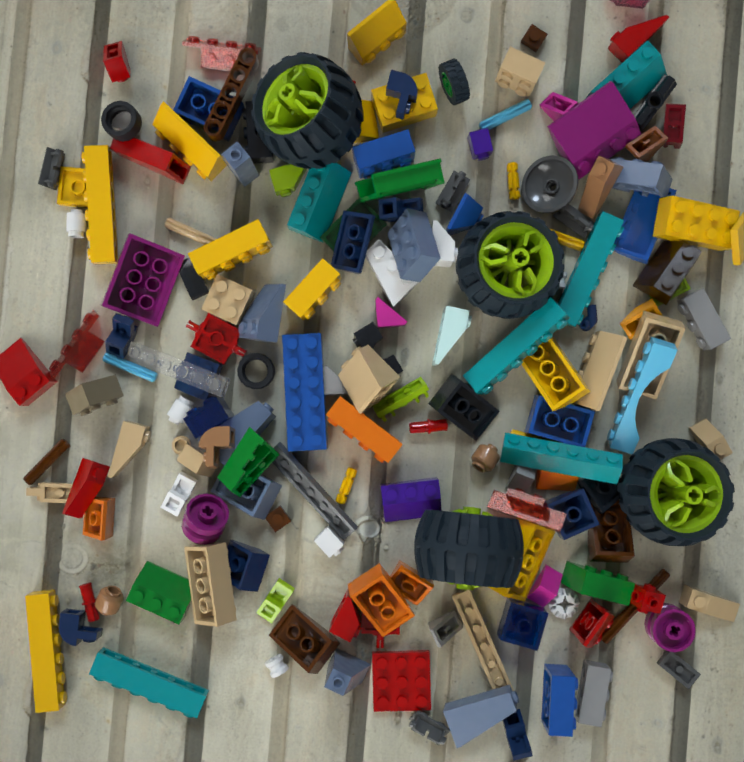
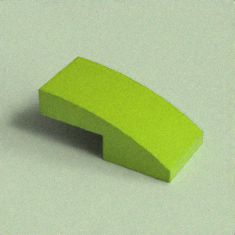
M279 578L256 613L270 623H273L295 588Z

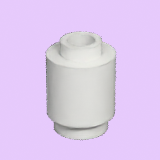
M71 209V212L67 213L66 232H68V237L84 238L87 221L83 210Z
M180 395L179 399L176 398L167 413L170 416L168 420L176 425H179V423L184 424L193 409L192 405L194 402Z

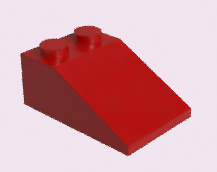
M22 338L18 339L0 354V379L8 393L19 406H29L58 382Z
M591 598L569 630L582 645L593 648L595 644L601 641L605 629L611 627L615 616Z

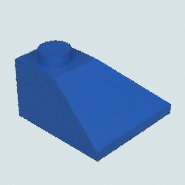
M465 193L446 228V232L449 235H454L470 230L482 220L484 216L481 214L483 207Z

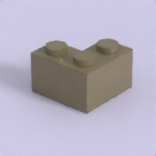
M116 374L82 383L65 393L72 414H81V416L100 409L103 404H106V406L118 403L117 399L124 396Z

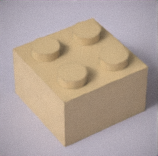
M510 46L495 82L502 88L514 90L520 96L529 97L544 68L545 62Z
M217 274L201 309L239 327L255 292Z

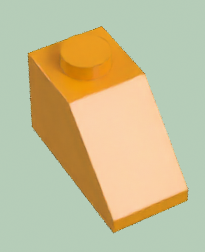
M653 298L634 308L620 322L630 340L635 334L643 311L663 316Z

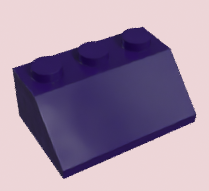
M437 477L380 484L385 522L421 518L425 510L442 511L439 479Z

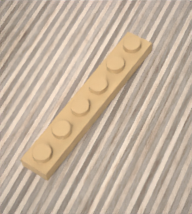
M462 590L453 594L452 598L492 690L511 685L471 591Z

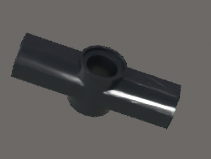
M664 74L634 114L641 132L676 87L677 83L673 77ZM650 100H653L656 106L651 105Z

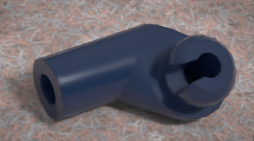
M589 305L587 307V316L579 325L583 331L591 330L598 322L596 305Z

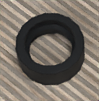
M121 100L107 105L101 116L104 130L112 138L122 142L136 137L142 126L141 116L138 111L128 102ZM120 112H129L132 119L128 127L121 131H115L112 128L114 117Z
M250 353L239 362L237 372L241 383L246 387L262 389L273 381L275 367L272 360L266 355ZM253 360H260L267 367V376L260 382L250 381L245 374L246 365Z

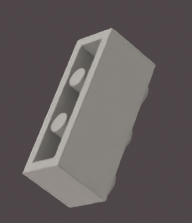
M704 288L677 300L678 309L688 321L687 326L690 331L694 332L697 338L696 342L704 351L712 350L731 339Z
M583 660L577 695V710L574 713V717L580 724L602 727V721L606 719L605 704L609 700L608 686L613 678V672L606 663Z

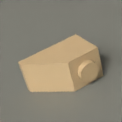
M703 419L689 427L696 442L710 449L720 460L733 453L724 436L707 419Z

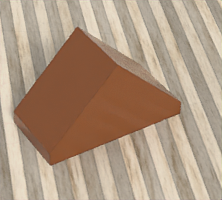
M653 126L626 144L625 148L637 159L648 162L666 143L668 137L657 126Z

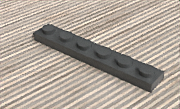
M279 442L274 449L280 455L272 463L343 540L347 538L358 526L288 449Z

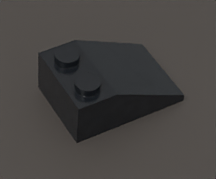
M453 374L450 375L428 403L475 441L478 440L500 412Z

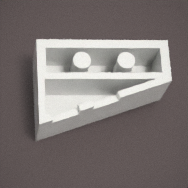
M378 239L367 250L365 257L388 298L392 309H394L419 282L400 279L394 254L381 240Z

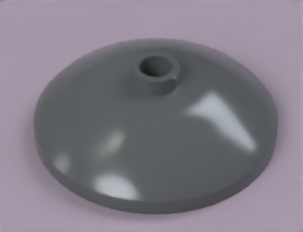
M550 155L536 160L524 174L521 185L523 198L527 205L537 212L554 213L560 211L572 201L577 192L578 174L572 163L561 156ZM556 185V189L552 191V186Z

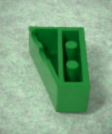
M249 427L217 478L240 498L280 454Z
M566 561L561 579L562 584L580 594L627 606L630 604L631 594L636 584L628 580L629 577L624 574L617 573L616 576L613 575V572L605 569L600 571L593 566H583L570 561Z

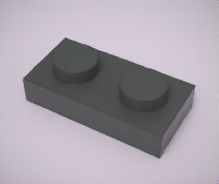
M665 651L656 662L688 689L691 688L701 675L674 652Z

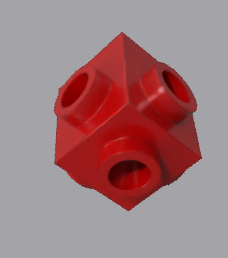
M644 583V586L635 584L630 603L636 606V610L639 612L660 614L666 595L658 591L653 585Z

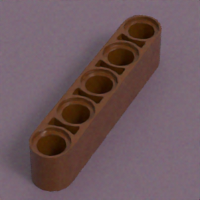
M244 48L240 51L205 122L204 130L214 142L221 141L224 138L259 67L256 52L252 48ZM250 57L253 58V61H252V62H250V63H246V62H245V60H246L247 58H250ZM239 75L245 76L243 80H236ZM231 92H235V93H236V96H235V97H233V98H228V94H229V93H231ZM221 110H228L226 115H219ZM213 127H219L217 133L212 134L210 131Z

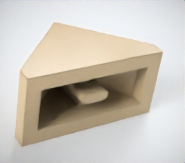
M187 443L177 458L178 462L199 475L212 477L216 470L206 467L203 461V451Z

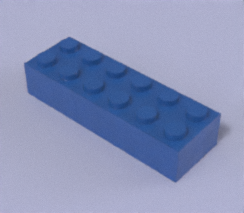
M322 334L282 335L288 451L328 449Z

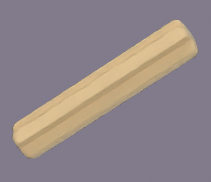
M167 218L165 222L167 229L206 245L216 240V238L171 218Z

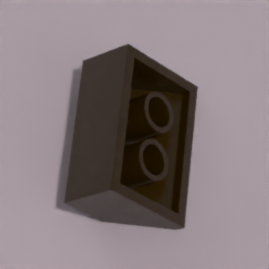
M663 241L634 282L633 287L667 305L698 260L702 251L683 241Z

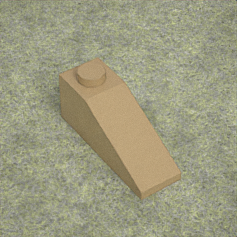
M123 421L108 478L117 477L145 446L146 442H149L151 437L150 426L132 421Z
M686 584L679 599V603L689 609L732 622L735 621L740 606L737 602Z

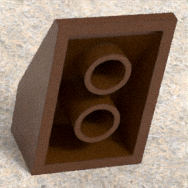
M589 500L600 524L588 529L589 561L628 563L635 556L631 524L626 519L627 514L621 510L619 500L601 514L598 513Z
M291 604L269 634L284 651L305 671L311 674L319 673L341 643L329 631L293 604Z

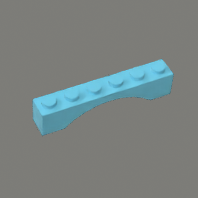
M651 337L650 341L645 343L643 358L638 360L636 364V375L629 381L628 394L623 396L621 411L616 413L614 418L615 425L608 432L607 440H609L610 448L628 454L634 453L640 439L635 421L639 398L653 379L670 369L678 351L674 343Z

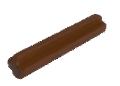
M61 439L24 476L23 480L28 485H32L70 447V444L65 439Z

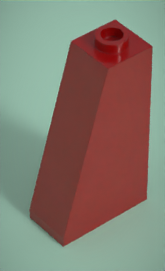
M113 138L109 148L119 156L180 184H184L191 169L189 165L174 153L136 138L124 142Z

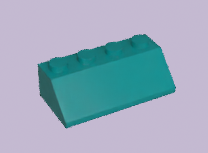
M647 40L591 90L587 97L612 81L629 109H631L656 86L664 74L667 75L661 54Z
M338 163L328 164L325 168L309 169L289 218L288 229L324 243L319 237L332 225L352 172Z

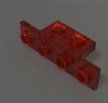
M188 36V39L182 41V46L201 48V68L231 71L242 49L252 48L256 55L261 52V47H256L254 43H245L244 46L237 45L236 41L220 43L218 39L208 38L207 41H203L197 36Z
M95 310L85 315L81 328H77L73 332L71 342L63 346L60 351L61 356L58 360L55 359L51 363L49 372L52 378H56L66 363L83 373L105 342L89 331L99 317Z
M508 488L506 494L494 490L487 505L489 509L557 532H561L567 517V513L548 508L546 500L542 496L527 494L519 488Z

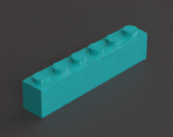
M604 211L598 214L594 227L590 231L566 284V289H564L558 302L560 307L570 317L567 323L569 327H576V325H580L582 322L584 307L587 308L592 299L590 294L592 290H596L600 282L598 279L600 272L603 273L608 264L606 259L608 255L613 253L616 244H614L616 237L619 238L624 230L622 226L624 220Z
M550 297L546 305L534 311L468 370L463 377L476 393L480 395L490 393L498 381L501 382L506 379L508 372L518 368L523 363L522 360L533 355L541 343L549 341L557 329L564 328L570 319L569 315Z
M505 433L500 462L617 484L623 469V454Z
M105 647L97 653L89 675L94 676V679L98 681L109 682L118 689L124 688L132 695L146 697L152 703L163 704L167 709L180 711L189 718H197L209 692L208 689Z

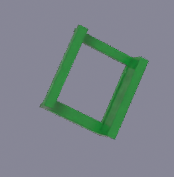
M441 158L374 173L371 175V178L356 181L355 186H357L360 202L419 188L426 190L444 184L440 164L442 162Z

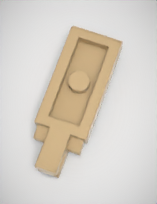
M38 483V487L26 488V496H37V501L66 503L73 483Z

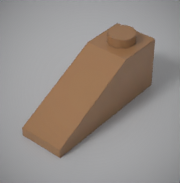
M598 156L589 173L578 211L591 219H595L620 175L623 166L608 158Z

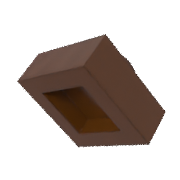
M531 24L521 43L537 52L548 34Z
M281 505L267 514L265 518L275 533L292 521Z

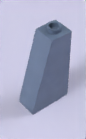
M238 141L221 154L226 165L244 187L259 176L250 156Z
M257 401L219 425L231 426L235 429V448L220 449L219 461L224 466L249 427L260 435L276 418L272 413L274 409L266 402L262 404Z
M337 648L328 664L324 687L344 696L363 682L371 664Z
M511 685L445 703L443 713L456 748L462 747L517 711L519 698L517 692L512 690Z

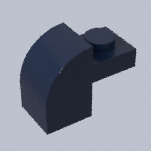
M391 70L386 87V95L400 99L396 118L403 120L405 113L409 114L411 102L416 103L417 86L408 74Z
M393 197L378 200L379 219L386 222H397L407 208L424 212L423 198L421 197L405 200Z
M116 313L112 318L113 330L105 341L106 352L124 359L134 342L138 326L134 325V320Z
M67 608L60 613L59 633L62 639L72 646H77L82 642V639L87 643L95 642L102 636L103 628L84 626L85 610Z
M517 709L516 712L502 720L508 746L514 761L533 756L521 711Z

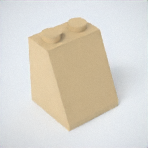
M369 345L362 348L360 346L357 347L351 354L353 357L341 366L342 371L338 375L360 414L379 403L400 379V376Z

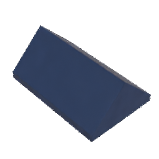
M343 211L331 261L333 268L355 274L362 273L375 219L374 215Z

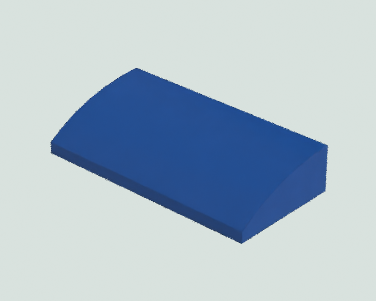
M670 188L668 196H675L677 190ZM634 190L623 217L624 222L622 226L624 230L619 238L616 237L614 242L616 244L615 252L647 265L658 239L653 237L659 195L649 193L648 197L642 196V191Z

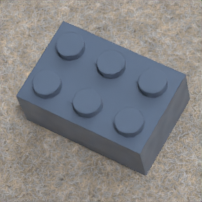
M407 208L389 230L388 238L400 279L421 282L441 257L427 213Z

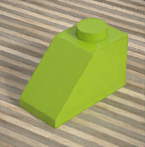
M291 164L270 169L269 172L276 195L281 197L290 196L298 187L307 169Z

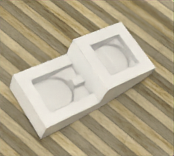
M181 471L160 508L178 516L198 480Z

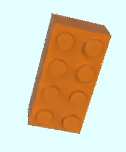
M342 396L337 399L326 414L329 417L327 419L329 423L335 427L341 426L344 429L343 433L350 439L353 437L358 439V445L366 451L371 449L374 452V457L381 463L384 461L389 463L403 445L402 442L364 413L360 414L356 407Z

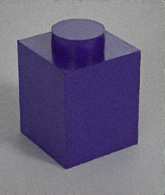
M488 128L469 132L467 139L472 159H478V161L488 159L493 152Z

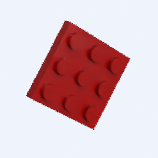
M372 651L374 712L431 710L430 651Z

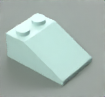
M446 306L443 309L432 365H438L464 331L470 327L472 316L469 315L470 310Z

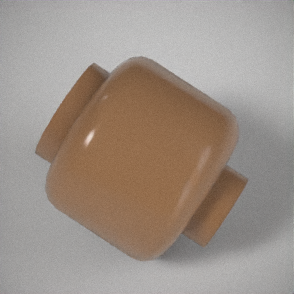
M492 444L479 445L471 457L472 466L482 473H485V471L491 472L500 459L497 453L498 449Z
M111 585L100 590L95 601V607L100 614L108 616L114 615L119 611L124 600L120 588Z

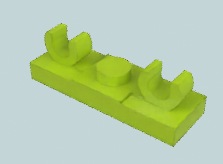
M419 377L384 397L373 406V409L378 418H382L386 422V414L391 413L393 417L396 416L394 410L406 406L413 399L419 403V395L424 394L428 398L429 394L427 391L429 388L422 377Z

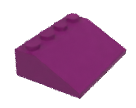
M612 81L547 126L559 155L572 163L577 171L579 180L590 173L598 156L609 159L622 150L626 144L641 135L636 118Z
M129 233L101 306L158 327L185 255Z

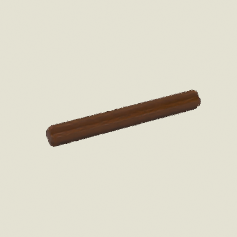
M661 569L648 584L655 586L658 590L670 577V574L665 569ZM630 603L613 621L611 627L603 632L601 640L605 644H608L638 612L636 610L637 607Z

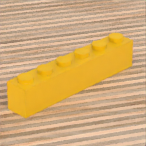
M108 145L84 146V152L81 153L82 162L85 164L83 181L86 183L87 188L84 191V200L88 204V210H85L86 221H89V229L86 230L87 240L90 241V248H88L87 253L88 259L95 265L117 264L118 261L112 150L109 149Z
M55 589L34 591L27 594L25 600L35 713L59 711L67 702V692L64 691L66 676L62 670L64 655L61 653L60 647L62 643V637L59 633L60 615L57 614L59 598L56 595Z

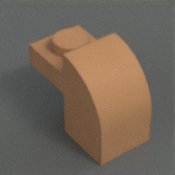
M231 426L213 427L201 436L198 447L206 449L203 455L206 467L211 469L219 468L220 449L235 448V429Z

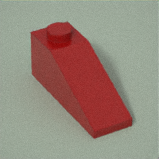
M664 15L626 27L621 33L617 31L611 37V44L607 49L623 63L666 23L669 16Z
M82 458L62 514L81 519L104 485L110 466Z

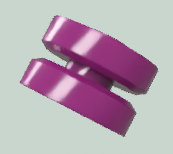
M200 494L192 498L187 504L181 527L184 535L196 544L207 545L216 542L223 534L229 519L227 504L221 498L212 494Z
M664 603L660 614L648 612L645 617L646 633L651 640L666 651H683L691 645L695 638L696 629L694 621L690 615L673 604Z

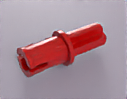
M427 419V421L409 423L410 433L428 432V434H431V432L448 430L447 419Z
M89 582L80 585L79 588L83 599L82 605L85 607L88 621L95 622L100 619V616L95 607L96 599L92 583Z

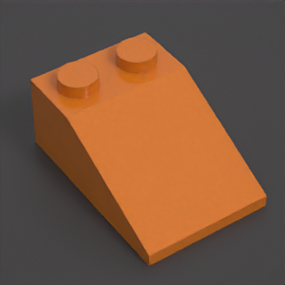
M380 563L348 584L350 598L382 637L415 616L401 592Z

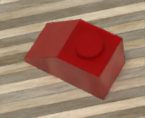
M119 41L105 45L103 62L112 83L128 80L131 77V69L123 42Z

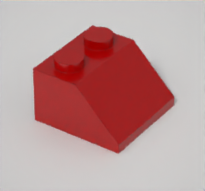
M347 589L331 620L329 632L351 642L353 637L357 638L361 630V622H359L360 614L357 605L350 598L349 590Z

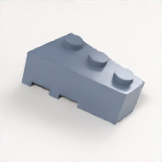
M621 157L609 158L623 166L620 175L612 187L613 189L630 192V190L642 191V196L648 197L649 193L659 195L660 198L668 196L673 179L663 163L658 161L647 163L640 159L629 161Z

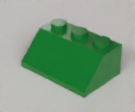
M147 561L134 581L126 601L179 625L184 620L192 602L189 579Z

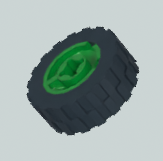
M453 58L439 64V78L450 103L457 105L470 98V88L460 62Z

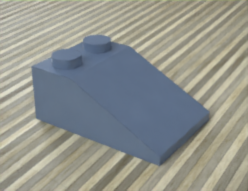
M266 284L263 286L239 324V338L262 342H277L286 284Z
M261 474L239 498L217 478L210 492L250 516L265 520L282 485Z

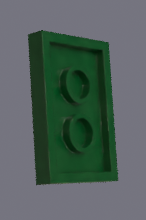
M360 198L346 210L375 216L369 242L387 225L385 221L379 219V215L366 201L361 203ZM342 215L319 237L333 252Z

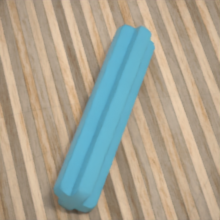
M525 99L480 122L479 128L480 130L485 128L491 130L530 110L532 104L529 99Z
M107 352L103 356V362L150 382H155L158 373L131 361L121 359Z

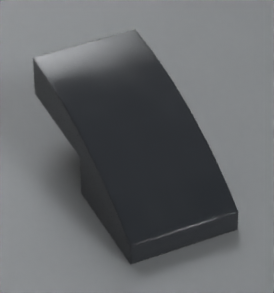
M190 258L184 259L179 273L193 301L208 294L209 289L205 279L197 274Z

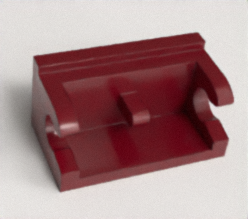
M666 104L663 133L668 137V140L663 145L664 148H667L668 145H674L675 149L681 148L686 104Z

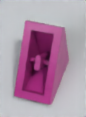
M552 92L540 104V107L555 121L578 105V102Z
M377 297L375 304L378 329L401 327L407 324L403 317Z
M545 564L529 591L527 598L541 607H545L557 596L563 574Z

